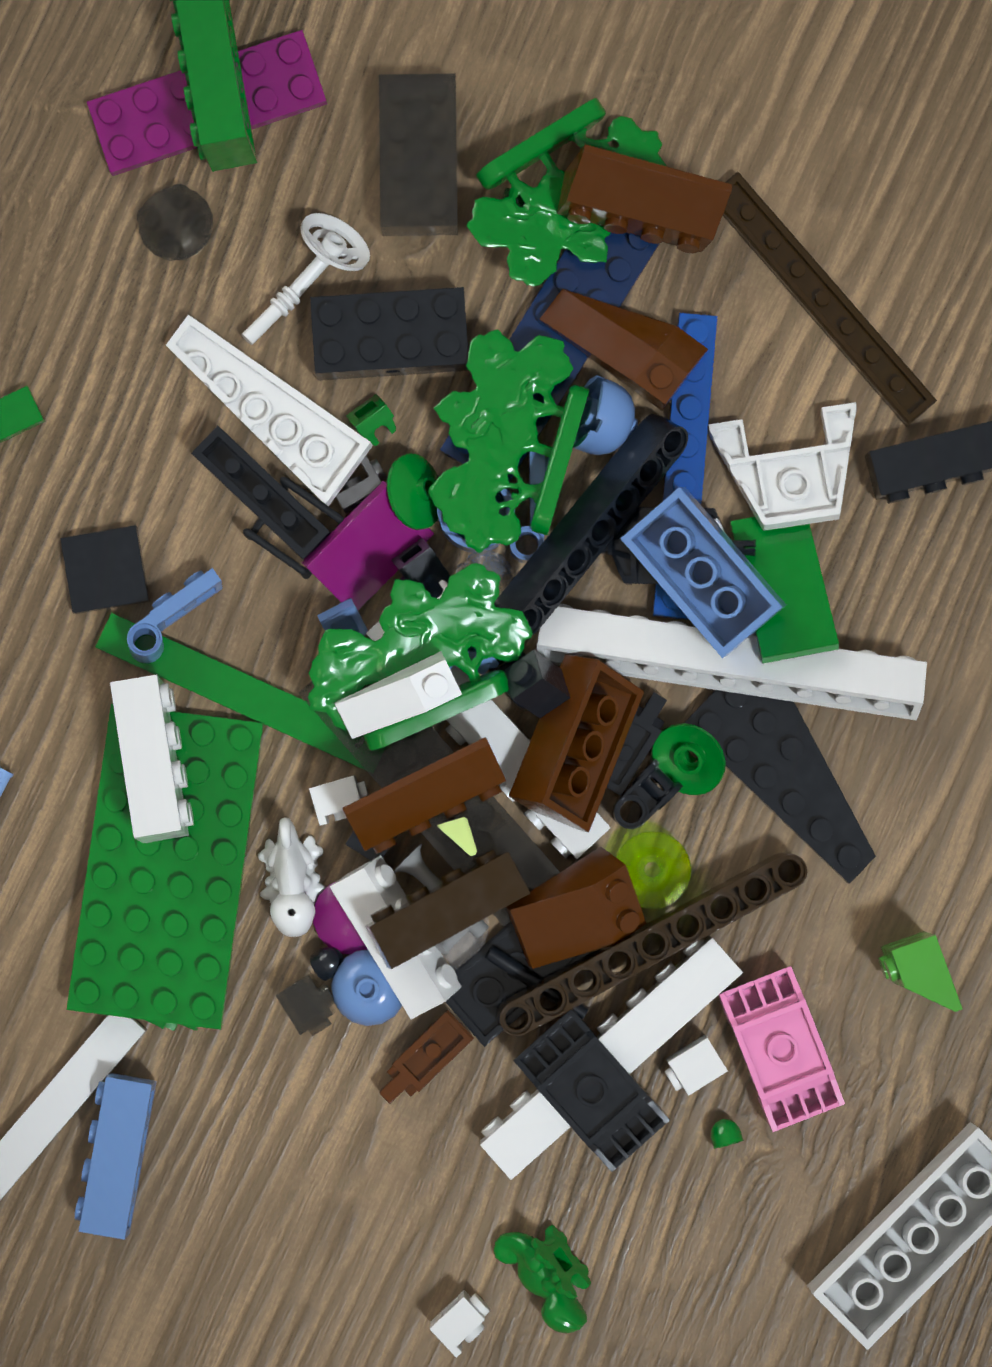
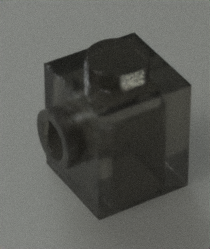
M312 973L276 995L300 1035L309 1030L313 1036L332 1024L328 1018L335 1013L332 1007L335 1004L332 992L326 983L319 986Z

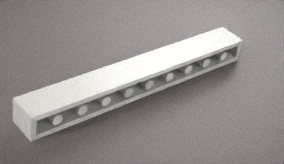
M559 604L542 625L537 643V652L556 666H561L565 655L598 659L622 676L916 721L924 701L927 662L916 661L909 656L889 657L878 655L870 650L856 652L838 649L762 664L756 635L753 633L729 655L722 658L696 627L687 626L682 622L670 621L665 623L652 621L639 615L630 617L612 615L605 610L573 609L566 604Z

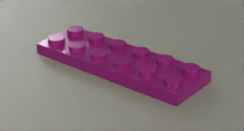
M303 30L238 51L252 130L327 105ZM181 70L87 101L112 176L197 148L194 147L190 131V123H194L191 110L187 108L184 95V87L188 85L186 76L182 74Z

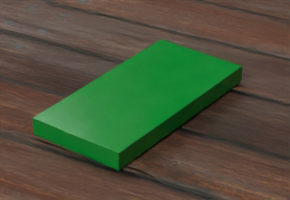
M756 517L730 521L733 540H756V547H745L755 548L756 556L745 557L786 604L783 609L755 632L762 664L838 650L839 641L810 524L763 531Z

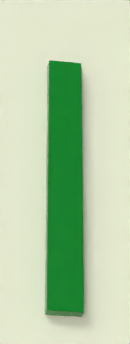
M113 613L110 614L95 648L154 675L157 674L165 680L372 774L375 773L387 746L376 750H368L362 735L352 739L348 730L334 726L326 712L310 710L309 702L162 636L164 650L160 658L152 663L138 662L132 657L127 643L128 631L135 623ZM142 635L136 640L135 646L139 650L147 651L154 647L156 639L151 635Z

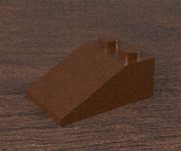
M599 847L536 887L527 896L506 907L527 963L532 969L615 945L647 924L626 864L602 847Z

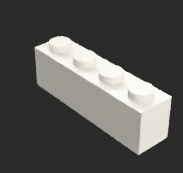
M381 855L347 873L330 886L410 1019L446 1002L462 987L457 980L455 970L446 962L441 952L435 946L393 969L386 967L365 926L373 922L370 915L390 904L395 910L408 902L404 891L396 880L393 869L386 864Z

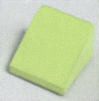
M462 817L437 825L470 856L476 855L477 849L467 818Z

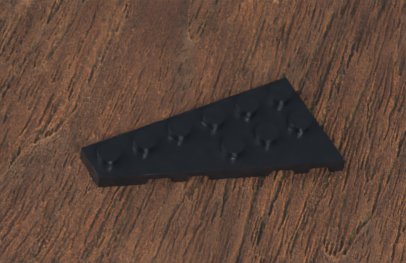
M715 690L684 722L696 725L709 732L718 741L724 752L726 768L847 884H850L876 857L794 702Z

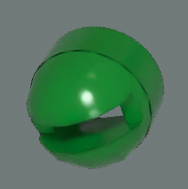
M721 1119L712 1127L710 1136L714 1149L744 1141L739 1126L730 1119Z

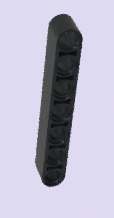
M658 414L646 416L494 603L495 607L522 611L534 635L683 453L688 443L686 429Z

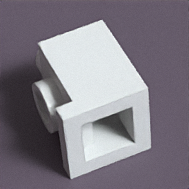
M354 775L309 788L320 826L328 824V816L334 814L335 821L347 818L342 808L369 795L365 782L357 783L356 776Z
M463 1290L430 1322V1330L457 1358L462 1353L461 1342L465 1340L467 1343H470L483 1331L485 1327L482 1322L491 1310L476 1293L470 1297Z

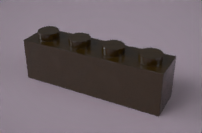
M495 848L474 859L477 865L463 872L461 867H458L441 876L442 884L429 891L426 886H423L406 895L405 898L408 903L394 910L390 904L371 914L373 922L365 927L386 967L393 969L530 894L509 852L497 853Z

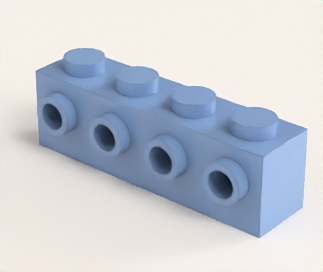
M114 1073L106 1076L105 1082L99 1081L95 1097V1104L101 1105L99 1119L92 1120L88 1143L94 1144L91 1159H85L81 1181L87 1182L85 1197L79 1196L75 1209L74 1219L80 1221L78 1232L123 1240L130 1234L157 1081Z

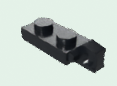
M653 692L644 708L638 706L607 785V788L620 796L660 735V729L665 723L657 716L667 700Z

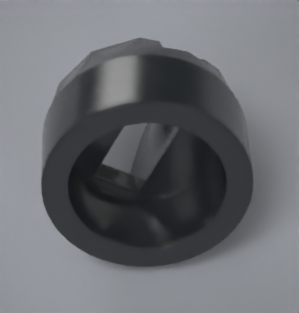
M330 947L321 948L310 956V963L315 974L324 981L334 977L337 968L344 960L339 950Z

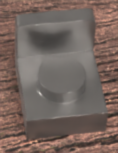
M365 456L361 461V465L368 478L362 480L358 476L349 480L342 487V492L336 496L345 513L355 509L382 481L387 479L377 459L369 462L367 456Z

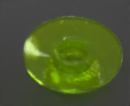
M656 831L637 834L623 844L616 856L617 859L626 864L641 907L654 909L668 906L682 896L689 884L691 877L689 856L681 843L668 834ZM649 862H655L659 867V872L654 877H649L645 874L644 869Z

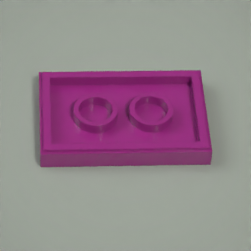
M382 481L302 564L341 603L352 598L357 610H359L398 571L391 560L419 539L423 538L427 542L434 533L429 528L414 530L404 525L395 515L389 502L387 483Z

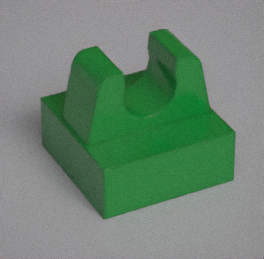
M377 394L346 415L355 430L370 441L373 446L379 444L378 439L375 437V430L380 426H385L391 434L396 431L393 413Z

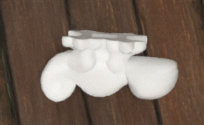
M286 817L281 818L279 821L276 844L271 839L266 840L265 849L258 854V859L266 864V870L270 872V876L265 879L267 887L260 892V896L265 900H270L271 919L283 935L299 937L306 934L310 929L315 916L314 905L319 894L326 888L325 885L319 882L320 875L314 870L318 865V858L323 855L324 851L322 847L316 845L313 836H308L302 844L294 824Z

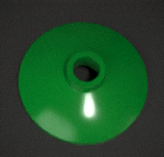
M412 453L402 455L392 463L387 477V493L390 505L397 518L411 529L422 530L431 527L439 518L437 507H435L428 493L429 487L438 479V475L433 466L424 457Z
M686 723L672 725L660 733L653 745V761L656 759L659 762V768L674 783L680 782L683 785L678 791L687 795L706 794L712 791L724 776L726 768L724 752L718 741L701 727ZM689 751L695 753L698 758L693 757Z

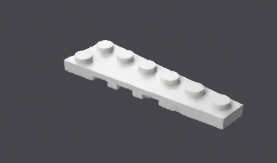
M187 315L166 344L328 507L373 446L366 438L190 315Z

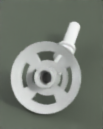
M313 213L304 218L300 226L301 235L307 246L316 254V257L289 287L284 286L282 288L283 293L278 292L276 294L277 299L272 298L270 300L271 305L241 334L250 345H253L281 316L286 317L289 314L287 310L292 311L295 308L293 304L298 305L301 302L299 299L301 295L329 265L347 271H358L367 265L370 259L369 248L356 230L342 220L323 213ZM313 227H321V229L316 230L313 234L309 232V229ZM318 238H324L322 242L317 240ZM343 238H345L353 248H347L346 241ZM351 259L357 260L356 263L347 265Z

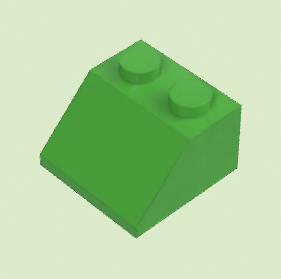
M923 931L881 946L884 956L879 957L878 960L886 979L890 978L891 982L954 1012L963 1009L935 934Z

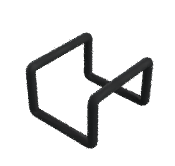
M283 476L280 478L283 488L287 491L291 489L334 519L338 525L344 520L340 514L287 477ZM260 519L256 521L251 530L248 528L243 530V534L248 540H253L300 573L304 579H308L312 575L308 569L257 535L264 525Z

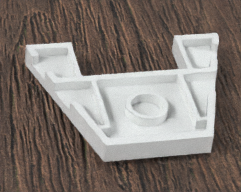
M856 402L821 408L820 414L826 445L749 456L742 419L708 424V433L763 531L839 519L856 415Z

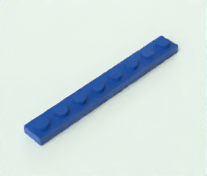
M679 313L678 327L705 346L708 351L671 399L670 421L686 429L688 443L683 453L665 474L663 501L679 487H686L700 505L702 503L718 316ZM655 584L653 617L689 620L659 584Z

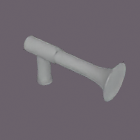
M420 844L395 869L394 873L398 871L406 872L418 879L430 891L441 885L442 882L424 863L420 851L422 844ZM481 920L435 945V947L443 955H447L449 950L468 931L478 940L487 931L489 926Z

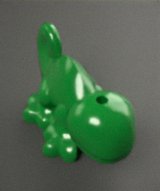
M554 1225L547 1227L545 1230V1241H540L533 1236L521 1232H509L500 1235L495 1241L493 1249L495 1258L505 1264L517 1263L518 1277L522 1285L529 1292L545 1299L541 1309V1316L545 1324L554 1331L564 1334L580 1330L587 1322V1314L576 1298L577 1293L573 1285L586 1289L590 1286L591 1281L588 1277V1267L581 1264L579 1259L571 1253L566 1235L558 1231Z

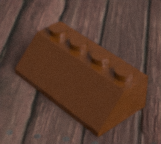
M585 144L565 170L557 214L567 216L568 220L573 223H593L604 226V229L611 233L624 234L627 232L641 236L640 238L648 243L659 244L664 242L676 245L677 249L682 252L697 253L702 252L713 241L732 192L733 184Z
M565 655L560 668L563 672L570 699L542 718H539L509 797L533 812L589 833L644 691L598 659Z
M485 737L342 809L364 851L373 848L375 854H378L396 845L394 837L407 830L412 837L431 828L432 825L429 821L431 818L443 813L447 820L467 810L464 802L476 796H479L481 802L503 792L500 784L506 782V779Z

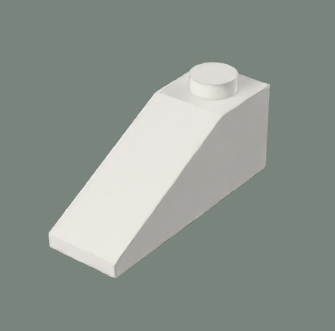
M440 651L335 702V706L353 739L425 713L462 695Z

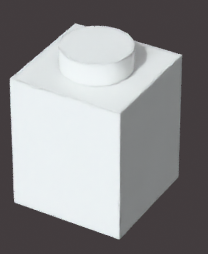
M703 1035L666 1058L670 1068L664 1072L676 1091L684 1088L689 1096L728 1070L709 1039Z

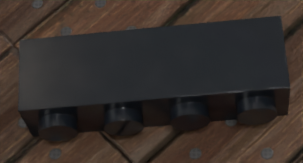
M992 421L869 451L865 455V460L875 499L886 498L887 503L890 504L909 499L910 491L923 489L924 494L927 495L946 490L947 482L960 479L962 485H968L984 480L983 473L992 471Z
M218 425L191 453L303 561L329 536L330 531Z

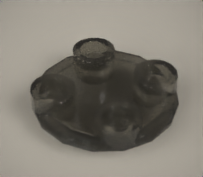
M175 184L172 187H167L154 193L137 213L139 234L144 245L155 256L169 261L185 260L198 254L208 244L213 231V214L207 201L196 191L190 190L182 184Z

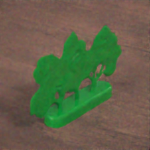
M594 98L495 158L476 174V178L484 189L491 190L507 180L511 184L509 197L503 199L491 197L476 199L472 209L473 219L468 221L467 227L482 247L509 248L507 264L510 278L516 281H524L529 286H539L551 274L557 271V261L561 249H569L583 262H606L608 246L605 243V238L611 232L606 231L604 226L593 223H573L568 220L567 216L557 214L565 171L558 169L550 153L573 141L581 149L585 144L597 148L602 147L608 151L666 166L658 154L662 147L659 133L657 131H642L632 118L620 116L613 119L608 127L607 139L595 140L587 138L586 131L599 123L606 114L600 101ZM615 140L618 142L619 147H611L608 142ZM541 160L546 166L547 172L537 187L532 188L519 180L517 177L518 173ZM519 194L525 203L523 208L519 207L516 203V198Z
M496 329L488 332L486 335L480 334L474 337L470 342L466 367L472 374V378L477 386L476 389L471 392L453 391L433 407L442 422L449 424L448 434L456 447L468 450L469 461L444 471L429 487L428 493L435 507L442 511L443 521L447 524L449 530L464 535L466 545L475 549L477 553H481L491 543L508 546L519 539L521 525L514 509L527 498H532L536 504L530 524L531 530L548 535L590 390L573 385L569 389L565 406L561 407L555 404L551 396L554 386L568 378L573 370L569 357L563 352L565 345L561 340L538 335L517 352L514 351L513 343L500 330ZM533 394H542L544 396V403L534 400ZM555 415L561 418L552 447L540 444L537 439L536 420L538 417ZM529 451L549 457L543 482L535 485L524 483L518 472L520 458ZM508 474H513L517 478V483H509ZM513 488L519 490L518 494L512 492V500L499 503L496 501V494L503 489ZM509 507L508 515L503 516L499 514L500 509Z
M478 563L470 564L450 576L448 586L445 588L440 599L431 597L430 593L425 590L423 583L395 579L390 594L392 603L384 608L379 619V623L384 631L382 638L374 641L352 629L325 630L318 645L319 654L312 661L311 669L308 673L314 685V688L308 695L310 701L309 708L312 711L326 712L335 727L347 730L335 706V702L362 690L367 684L372 685L441 651L449 667L456 665L469 677V681L458 685L462 695L425 713L362 735L368 750L383 748L509 690L508 679L503 670L490 671L480 676L478 668L482 660L493 657L507 662L518 660L521 652L524 650L525 640L530 639L533 635L532 630L522 611L495 607L494 602L500 593L499 582L501 578L494 571L486 570L484 565ZM471 646L476 650V657L472 660L468 653V649Z

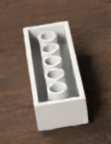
M969 1122L807 1285L811 1293L867 1350L992 1226V1141L979 1127Z

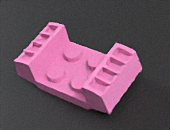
M791 966L719 994L720 1003L727 1021L733 1029L759 1096V1103L772 1132L845 1104L830 1061Z

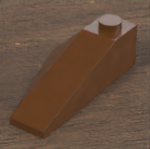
M565 289L560 291L539 320L661 411L664 410L708 351L705 346L678 326Z

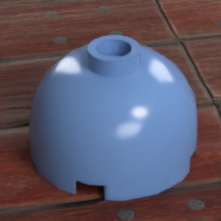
M596 375L584 386V388L590 390L573 448L589 454L603 455L620 448L637 428L638 420L635 418V407L632 397L627 390L611 380Z
M369 950L356 951L344 958L337 968L331 983L333 1002L339 1012L351 1022L364 1026L383 1024L395 1017L402 1004Z

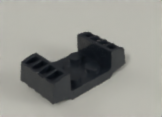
M573 1009L569 1010L513 1060L539 1092L611 1172L670 1121L660 1106L642 1089Z

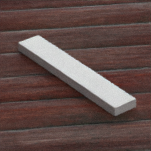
M108 1015L0 1140V1200L97 1089L99 1081L103 1082L106 1076L109 1075L146 1032L147 1029L137 1020Z

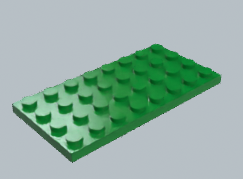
M111 704L66 1010L222 1030L264 724L170 712L171 722H174L175 726H178L180 730L182 749L176 750L177 761L180 760L181 764H184L186 768L188 787L182 788L183 799H186L187 803H191L194 825L188 826L189 836L142 843L135 839L133 835L114 706Z

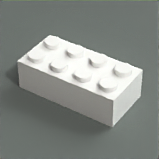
M157 674L110 682L134 838L142 843L189 836L188 826L194 825L191 803H187V800L183 799L182 788L188 787V779L185 765L181 764L180 760L177 761L176 750L182 749V741L179 727L175 726L174 722H171L170 712L176 711L173 689L169 688L168 683L165 684Z

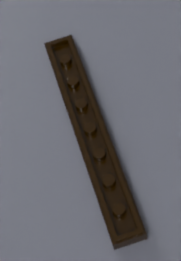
M736 172L725 182L733 184L723 213L724 218L906 427L937 401L935 397L742 175Z

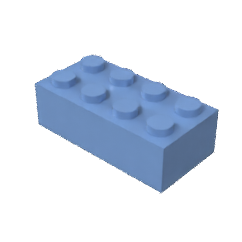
M686 487L676 489L620 538L722 658L729 655L786 606L784 601Z

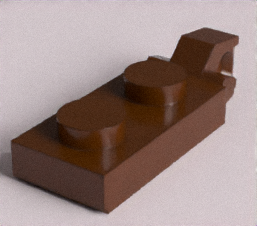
M447 1009L392 1063L393 1066L387 1071L392 1079L379 1091V1094L391 1104L404 1090L410 1097L415 1092H420L474 1039V1036Z

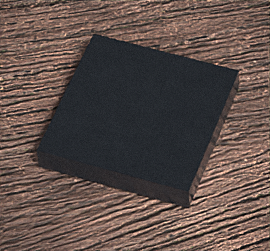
M136 525L60 538L73 614L150 601L138 527Z

